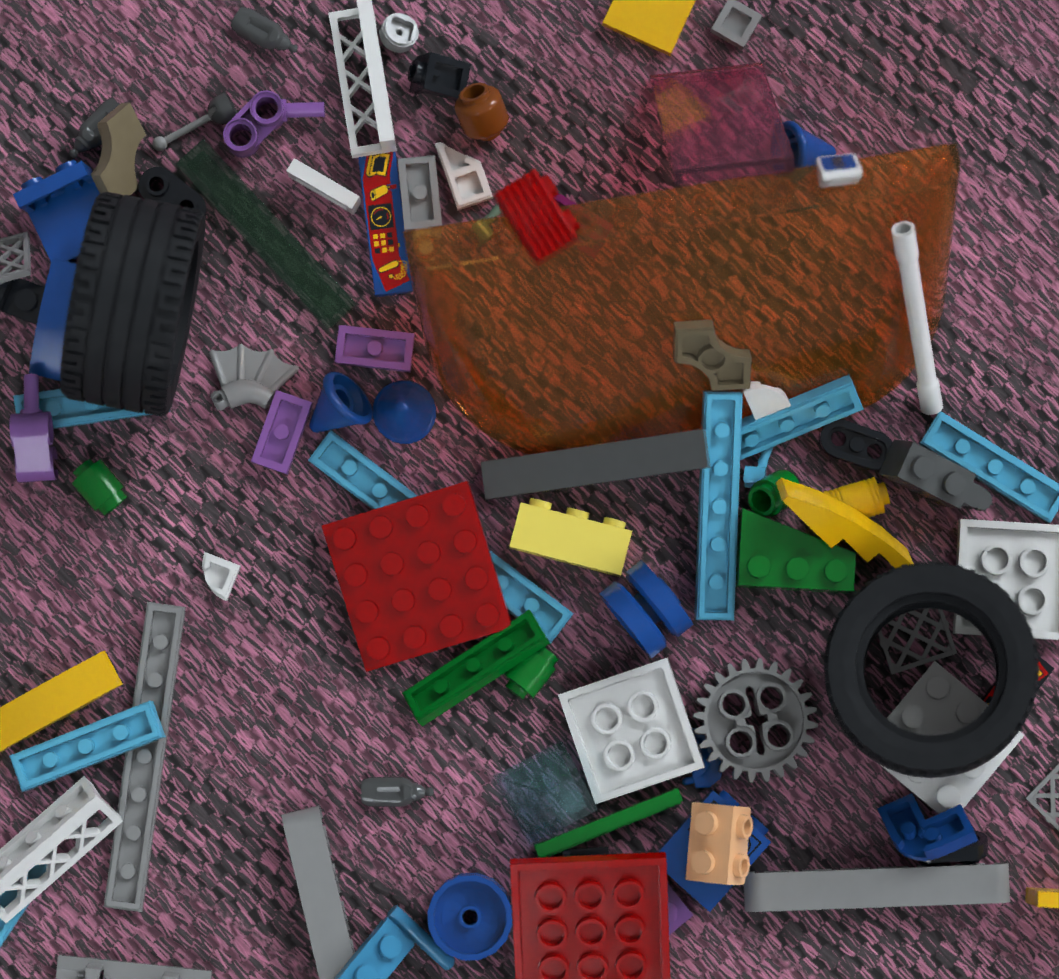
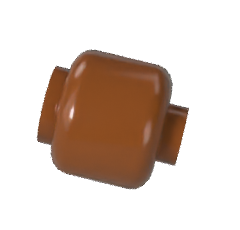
M474 83L465 87L460 92L454 105L463 133L471 139L493 140L500 135L509 120L500 91L485 83Z

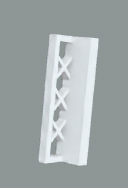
M356 0L358 8L329 12L352 158L397 151L372 0ZM359 18L361 31L354 41L351 42L340 34L338 21ZM362 40L364 44V50L358 46ZM341 43L348 47L344 54ZM353 52L365 58L367 62L366 68L359 77L345 69V63ZM368 75L370 86L364 82ZM347 78L354 82L350 89L348 88ZM359 87L370 93L373 99L365 113L351 105L350 99ZM374 111H375L376 121H374L373 119L370 118L371 114H372ZM353 114L360 118L356 125H354ZM366 122L378 130L380 143L358 147L356 134Z
M85 776L0 849V896L5 891L17 890V897L5 908L0 905V919L5 923H8L123 822L121 816L101 798L95 786ZM99 809L108 817L99 826L86 828L87 820ZM65 839H76L75 847L69 852L57 853V846ZM47 864L46 872L39 878L27 879L28 871L35 865Z

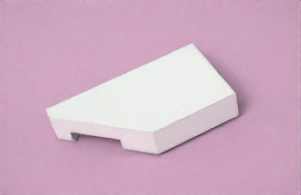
M435 143L457 211L493 199L481 161L468 155L466 156L444 143Z

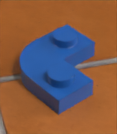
M912 793L877 808L895 848L902 855L913 860L928 861L938 859L978 841L976 833L961 804L926 820Z

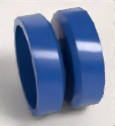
M640 560L625 572L626 580L636 595L632 596L621 583L613 582L600 592L599 596L639 647L652 659L667 647L664 635L656 626L658 622L671 635L679 637L694 624L681 607V602L669 586Z
M478 872L460 873L446 880L434 893L427 911L428 929L435 944L447 955L463 961L481 960L496 953L507 941L513 924L512 903L505 888L494 878ZM466 910H474L478 915V919L476 922L472 921L470 924H467L463 920V913Z

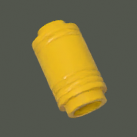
M875 477L823 492L850 505L868 518L884 514V505L890 504L885 483L877 484Z

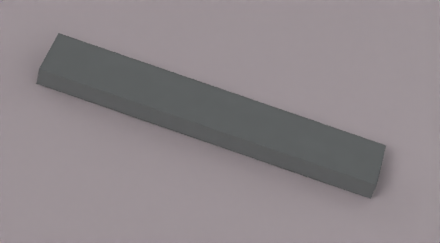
M705 429L481 462L485 500L710 468Z

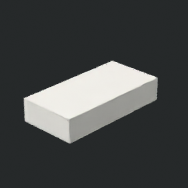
M295 158L287 169L289 178L353 215L361 204L359 195Z

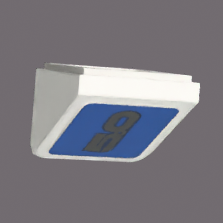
M855 154L824 156L816 159L818 185L821 188L857 184L863 176L862 167Z

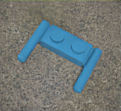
M395 905L334 979H388L413 948L414 943L444 970L451 969L455 964V959L439 948L424 929L398 905Z

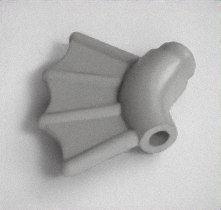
M239 344L237 347L227 351L210 350L209 356L221 385V389L212 392L210 397L218 411H222L227 407L232 409L248 403L267 409L273 400L276 390H279L295 375L299 367L282 362L274 354L273 349L259 352Z

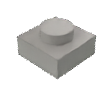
M727 0L710 32L743 51L759 24L762 15L737 0Z

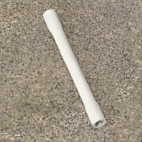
M902 221L892 226L891 233L905 300L917 374L916 386L921 412L926 415H934L943 409L940 383L936 377L918 263V243L914 224Z

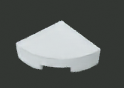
M751 381L749 389H742L755 420L791 406L787 395L779 387L763 385L759 381Z
M204 552L202 569L205 581L216 596L228 601L241 566Z

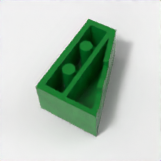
M744 508L739 511L735 587L834 593L854 592L855 552L837 545L831 549L822 539Z

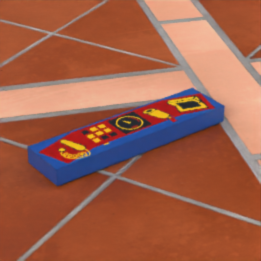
M396 151L358 157L375 297L413 293Z

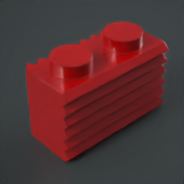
M533 169L494 193V200L534 265L538 267L576 244L578 236L575 232L581 228L570 209L567 208L562 211L554 198L559 193L547 174L540 177L536 169Z

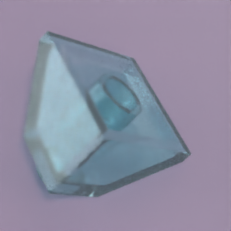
M562 741L494 776L529 844L563 829L598 810Z

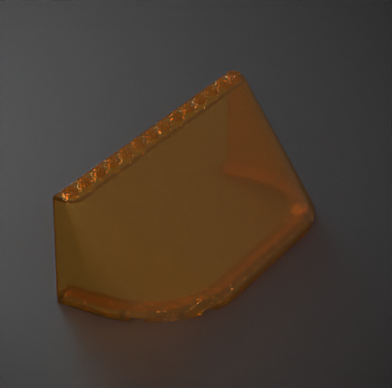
M957 143L858 158L863 170V176L857 184L821 188L818 185L816 165L559 206L562 211L569 208L581 228L575 232L578 236V242L538 267L534 265L504 215L403 231L422 334L433 371L452 403L473 425L499 443L522 453L537 454L701 429L702 394L703 390H711L710 380L699 368L689 364L674 362L673 322L712 320L715 333L721 341L734 348L750 350L752 356L750 382L759 381L763 385L779 387L790 399L850 374L862 406L865 409L893 391L915 368L899 264L895 258L891 233L892 226L898 222L908 221L915 226L919 250L918 263L931 342L939 326L947 291L960 174ZM742 389L722 390V391H742V392H743ZM744 393L742 418L752 415Z

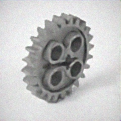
M762 658L756 660L754 668H750L747 660L742 659L740 671H737L729 663L726 665V678L720 673L715 672L713 678L717 685L714 687L705 683L702 686L709 695L708 698L701 697L695 700L704 710L703 712L692 714V718L702 721L703 725L693 730V732L697 735H704L706 739L698 747L699 749L710 747L712 750L706 759L707 762L714 761L717 758L721 760L718 769L719 773L724 772L728 767L733 768V780H737L742 772H746L747 782L753 783L756 773H760L761 779L766 783L769 782L771 770L779 778L784 777L782 765L785 764L793 770L796 769L798 766L793 757L795 755L802 758L808 756L807 752L801 747L802 744H813L815 742V739L807 735L806 732L818 727L817 723L809 721L807 717L816 712L817 708L806 707L804 703L812 696V693L800 694L798 689L804 681L800 679L791 683L789 681L792 672L790 668L781 675L778 674V662L776 661L769 666L768 670L764 669ZM747 687H751L753 690L756 715L764 717V723L758 727L764 748L762 755L757 752L754 726L747 725L745 722L746 718L750 717L752 713L746 695ZM765 688H772L779 694L780 702L775 709L765 707L760 700L761 692ZM727 695L737 696L741 700L742 710L739 715L731 716L724 711L723 700ZM772 726L782 727L787 734L786 743L782 747H776L768 740V731ZM734 733H742L748 737L749 748L746 753L738 754L731 749L730 738Z

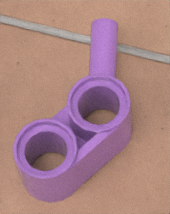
M260 91L226 124L223 131L224 142L235 156L242 158L250 157L256 153L259 144L273 130L287 122L288 118L325 117V102L287 103V99H281L273 91ZM273 103L278 107L275 116L269 119H263L258 116V111L262 105ZM240 130H247L252 134L251 140L244 146H236L232 143L234 134Z
M25 374L24 409L20 413L11 414L9 421L10 439L15 453L16 478L19 483L57 480L58 470H54V459L58 458L56 447L52 446L54 440L52 415L50 411L43 412L39 409V376L37 374Z

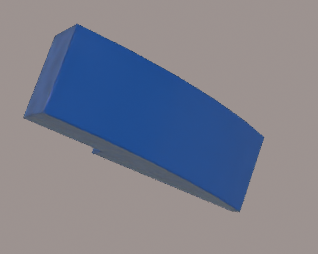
M52 258L35 330L29 367L30 374H37L41 377L60 381L66 319L77 265L75 263Z

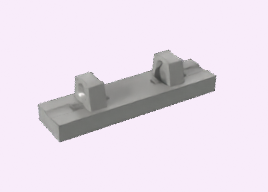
M59 954L55 979H99L102 970H104L103 979H212L213 970Z

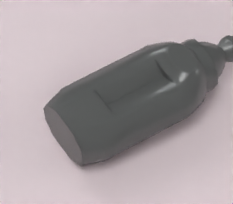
M240 7L231 22V28L235 33L264 49H276L278 51L289 49L291 53H295L298 50V46L291 43L288 34L284 33L283 28L277 22L251 8Z
M113 98L104 101L82 123L78 130V136L75 138L74 149L69 151V155L72 158H76L78 153L86 152L91 148H97L102 145L97 124L119 105Z
M369 777L361 782V802L369 807H404L412 802H418L425 795L431 797L434 794L432 787L425 788L418 784V782H412L405 777Z

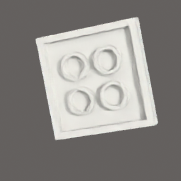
M959 519L956 565L963 566L962 568L974 570L976 571L975 573L981 576H986L988 580L998 584L999 588L1004 592L1006 591L1010 595L1009 597L1017 603L1020 611L1024 613L1026 621L1032 629L1034 639L1059 640V525ZM954 613L953 634L983 636L972 623Z
M668 657L558 695L595 804L705 768Z
M934 661L887 719L909 732L922 735H942L969 725L983 713L988 704ZM1019 731L1010 744L990 761L959 775L942 778L912 777L887 769L882 765L880 766L937 814L960 804L964 809L1025 735Z

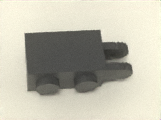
M894 439L879 471V475L940 506L961 509L963 506L971 510L973 508L974 510L983 511L992 505L993 495L990 494L991 492L973 482L976 476L975 473L912 441Z

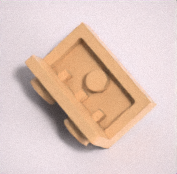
M692 802L685 880L723 885H744L745 877L748 875L750 860L747 855L748 840L753 831L750 807Z

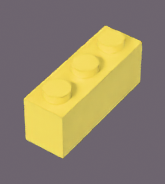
M530 498L529 504L520 503L509 549L617 577L621 576L632 535L631 530L625 529L626 522L604 517L603 523L588 520V512L568 507L566 514L551 510L552 503L535 498Z

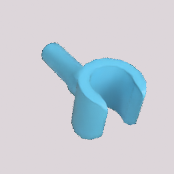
M773 447L761 452L757 466H745L744 487L751 488L755 482L766 477L768 460Z

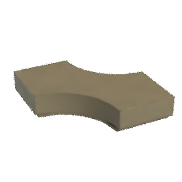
M128 102L119 104L97 124L102 141V150L99 163L91 173V177L100 194L111 192L121 194L124 197L125 195L130 196L139 188L135 175V155L146 133L131 103Z
M712 320L673 322L674 362L689 364L702 370L710 380L712 391L750 388L752 356L749 349L734 348L721 341L715 333Z

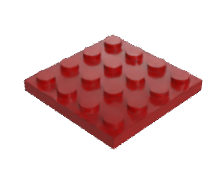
M469 481L322 525L366 672L500 632L511 625V618Z
M666 852L510 859L515 979H670Z

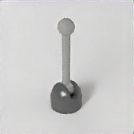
M222 92L210 101L208 114L165 137L158 136L154 138L152 142L153 148L157 151H164L168 143L211 120L217 124H227L238 113L227 92Z

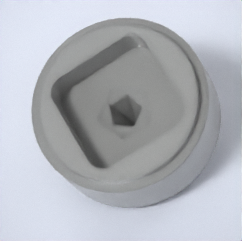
M402 13L389 15L379 30L382 44L390 51L396 53L409 51L419 36L416 22L408 15Z

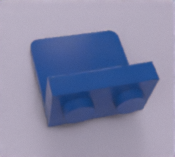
M76 160L59 165L55 169L56 173L45 179L36 177L26 181L21 185L22 190L13 194L19 208L29 214L50 261H52V258L70 262L79 257L87 221L95 199L100 194L91 177L92 168L83 161L77 163Z

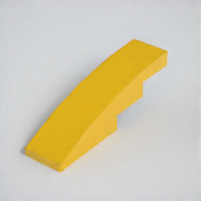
M780 478L775 482L782 501L831 549L844 539L867 563L880 553L895 569L900 568L901 565L914 564L908 549L881 525L850 505L819 490L784 478Z
M106 651L92 656L0 707V753L123 685Z

